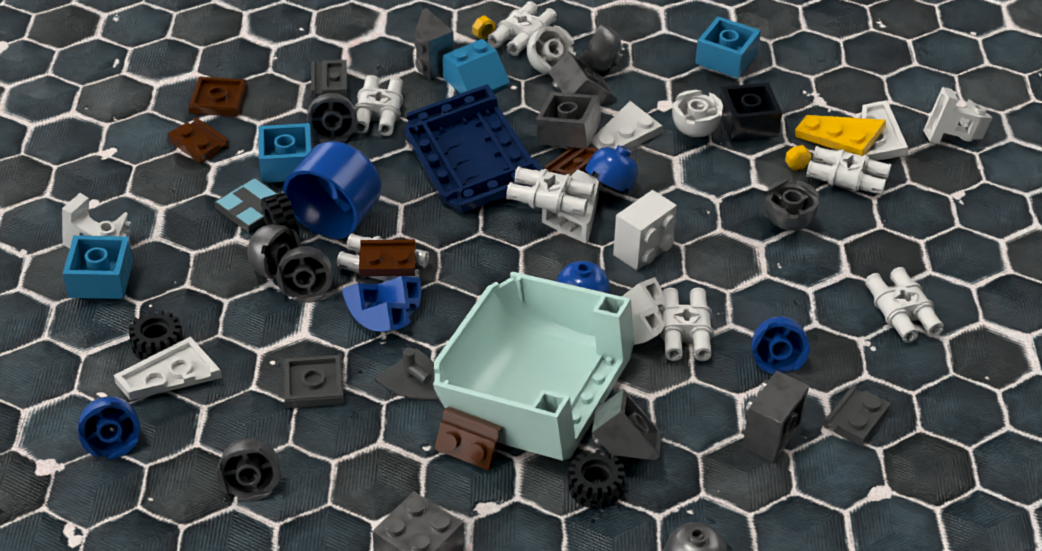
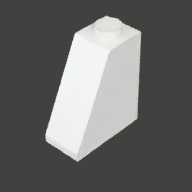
M577 170L571 175L573 179L595 183L594 196L592 200L588 199L585 216L564 211L556 214L552 210L542 208V223L586 244L589 241L598 203L599 180L583 171ZM573 196V197H577V198H581V199H587V198H583V197Z

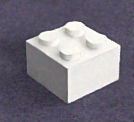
M651 190L616 215L613 255L638 271L644 265L650 264L662 252L668 251L674 243L677 205Z

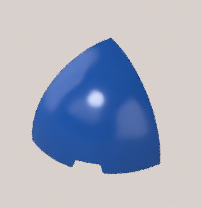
M400 276L380 284L357 283L343 288L342 291L349 311L362 326L379 332L393 331L408 325L411 322L409 319L411 313L419 308L421 279L419 277Z

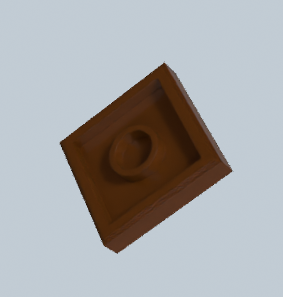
M199 77L188 106L189 114L238 117L248 87L247 80Z

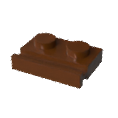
M197 117L193 118L194 122L190 124L186 122L167 133L169 142L200 164L219 154L220 149L223 147L229 148V140Z
M571 147L543 168L547 169L548 172L562 175H572L577 170L588 173L585 167L593 154L599 149Z
M415 239L360 240L359 277L415 276Z
M449 406L445 408L434 449L483 469H491L500 440L498 439L503 427Z

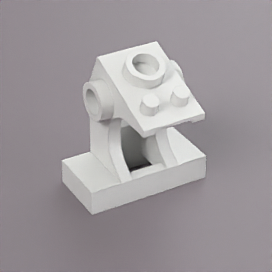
M942 87L923 131L930 142L938 144L944 133L959 136L965 141L972 142L973 139H983L993 117L986 113L987 109L985 107L975 104L969 99L966 103V108L957 106L958 98L953 90Z
M79 193L62 208L63 245L70 248L74 235L130 237L131 231L127 230V228L130 229L131 222L127 221L128 213L125 212L114 222L102 221L98 223L89 216V198Z

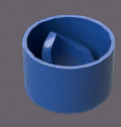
M336 141L323 142L315 146L286 178L283 185V192L288 196V200L291 201L292 209L295 211L294 215L298 222L311 232L330 239L346 238L353 233L376 205L382 190L380 176L372 162L356 148Z

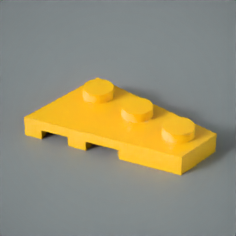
M806 115L795 129V137L835 150L844 149L845 152L864 156L886 128V120Z

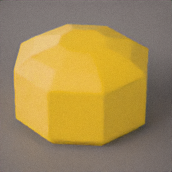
M485 15L477 18L472 26V34L484 40L488 39V36L495 31V22Z
M794 146L786 153L785 161L794 171L802 170L809 165L812 155L805 146Z

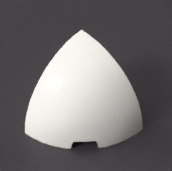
M654 277L637 284L622 296L631 299L634 345L647 342L661 333L666 323L662 319V310L666 307L665 298L658 281Z

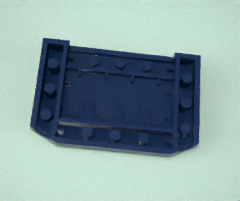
M488 84L407 113L408 121L404 133L408 144L440 200L462 213L506 197L509 183L517 184L514 180L518 166L536 171L543 170L536 158H531L498 106L497 98Z

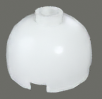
M544 26L530 37L527 44V57L530 64L537 71L550 75V69L567 51L576 56V51L573 53V38L560 26Z
M689 90L680 93L676 97V101L673 102L672 110L673 121L677 129L690 137H704L712 134L720 124L723 104L716 95L709 93V96L702 95V90Z

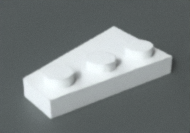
M887 100L863 105L862 118L886 120V128L865 155L875 161L908 155V146Z
M629 101L593 137L589 147L595 149L603 147L617 148L618 145L631 149L661 134L662 125Z
M191 337L114 375L115 383L129 400L222 378L221 370Z

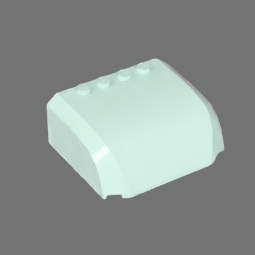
M511 272L510 278L501 284L494 282L485 289L434 361V390L444 408L449 406L502 426L503 428L498 438L500 439L499 443L562 461L570 459L593 422L596 409L605 402L630 360L635 342L631 299Z

